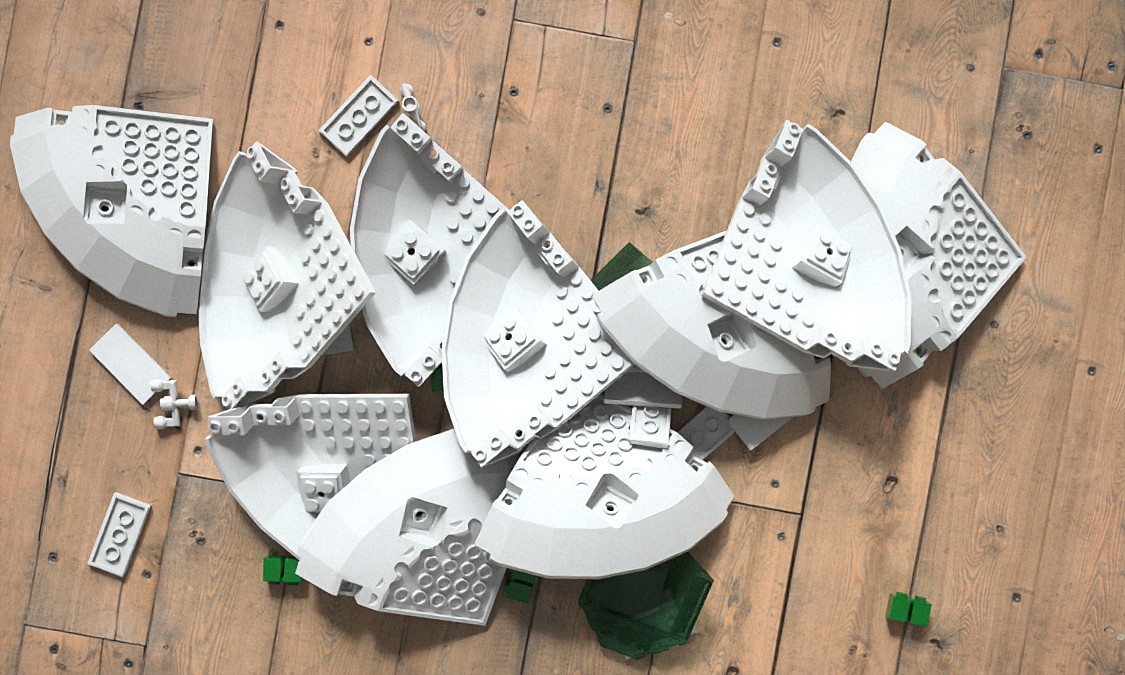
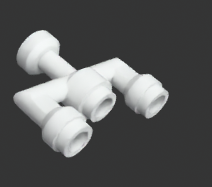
M403 83L400 87V94L404 97L402 107L408 115H411L412 121L425 132L426 124L420 120L418 115L420 105L416 98L412 96L414 90L410 84Z
M151 380L150 387L152 392L170 389V396H164V398L160 399V408L165 412H172V418L164 416L154 417V428L160 430L166 427L181 426L178 407H189L191 410H197V396L190 395L188 399H177V380Z

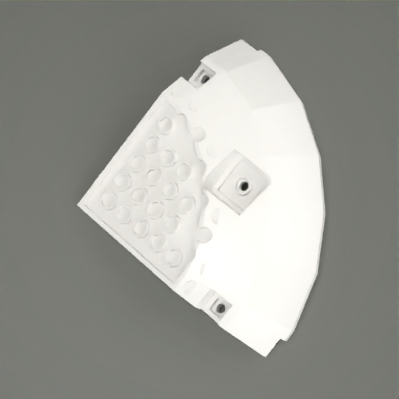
M98 105L73 106L72 112L45 108L16 117L14 135H11L10 148L21 195L43 234L78 272L119 300L165 317L176 318L177 313L197 314L206 226L213 119ZM59 121H64L65 124H64V125H60V124H58V122H59ZM107 206L109 210L104 212L101 210V207ZM192 261L195 265L191 267L188 265V262Z
M402 113L391 127L386 125L381 130L358 178L350 225L351 247L376 292L362 308L366 325L394 371L400 376L406 375L419 387L442 364L441 343H443L449 301L468 253L493 217L503 208L507 212L510 210L467 173L429 135ZM432 150L437 152L435 157L430 156ZM414 248L415 254L409 255L408 249Z
M786 120L759 162L760 166L756 176L749 181L737 204L701 296L804 353L821 358L832 354L846 362L845 365L851 367L896 371L900 356L907 354L911 345V293L898 242L881 204L854 164L813 126L807 124L802 129L798 124Z
M884 122L874 134L867 133L851 160L883 208L901 249L911 293V345L908 353L900 356L896 371L857 367L864 377L871 376L881 389L916 371L924 365L923 362L932 351H942L959 338L1027 258L957 168L944 158L935 160L925 147L927 144L922 140L887 122Z
M258 141L248 148L247 154L239 151L233 158L213 204L202 253L198 298L200 347L210 392L214 399L222 397V404L226 406L227 410L264 398L276 391L275 387L282 379H294L311 368L376 293L329 204L314 188L302 186L296 175L298 171Z
M523 200L514 205L509 212L504 208L501 209L493 217L468 253L449 301L442 343L444 399L460 446L465 453L471 452L481 467L522 451V448L535 437L542 439L557 430L635 365L599 325L595 317L601 312L596 307L592 295L599 290ZM550 243V247L545 248V245ZM508 334H512L511 340H506ZM519 431H522L521 437L517 436Z
M727 231L676 249L656 259L650 266L634 270L592 295L596 307L601 312L595 316L599 325L635 365L675 393L716 411L760 420L806 416L813 413L815 407L829 401L830 358H821L804 353L701 296ZM721 339H724L726 341V345L723 344Z
M601 393L560 428L542 439L535 437L510 473L506 481V488L499 498L494 501L474 545L482 551L491 554L489 561L498 566L548 579H602L647 570L688 552L724 522L728 515L727 508L733 500L734 494L715 466L710 461L706 463L691 455L693 446L680 434L671 429L669 430L667 449L628 443L632 408L621 404L604 403V393ZM607 507H612L614 511H608Z
M298 394L277 398L272 404L248 403L209 416L208 422L211 435L205 438L207 449L229 492L261 530L298 560L301 557L297 554L299 543L327 502L366 468L404 446L416 442L409 394ZM318 492H323L324 497L321 496ZM422 511L417 512L416 516H420Z
M455 429L404 446L366 468L327 502L299 543L297 554L301 557L295 574L332 595L354 596L357 604L376 611L485 626L506 568L489 561L491 554L482 551L474 544L494 501L499 498L506 488V481L510 473L530 445V442L522 448V451L484 467L479 465L471 452L465 453L459 444ZM518 433L517 436L521 437L522 433ZM422 511L420 516H416L417 512Z

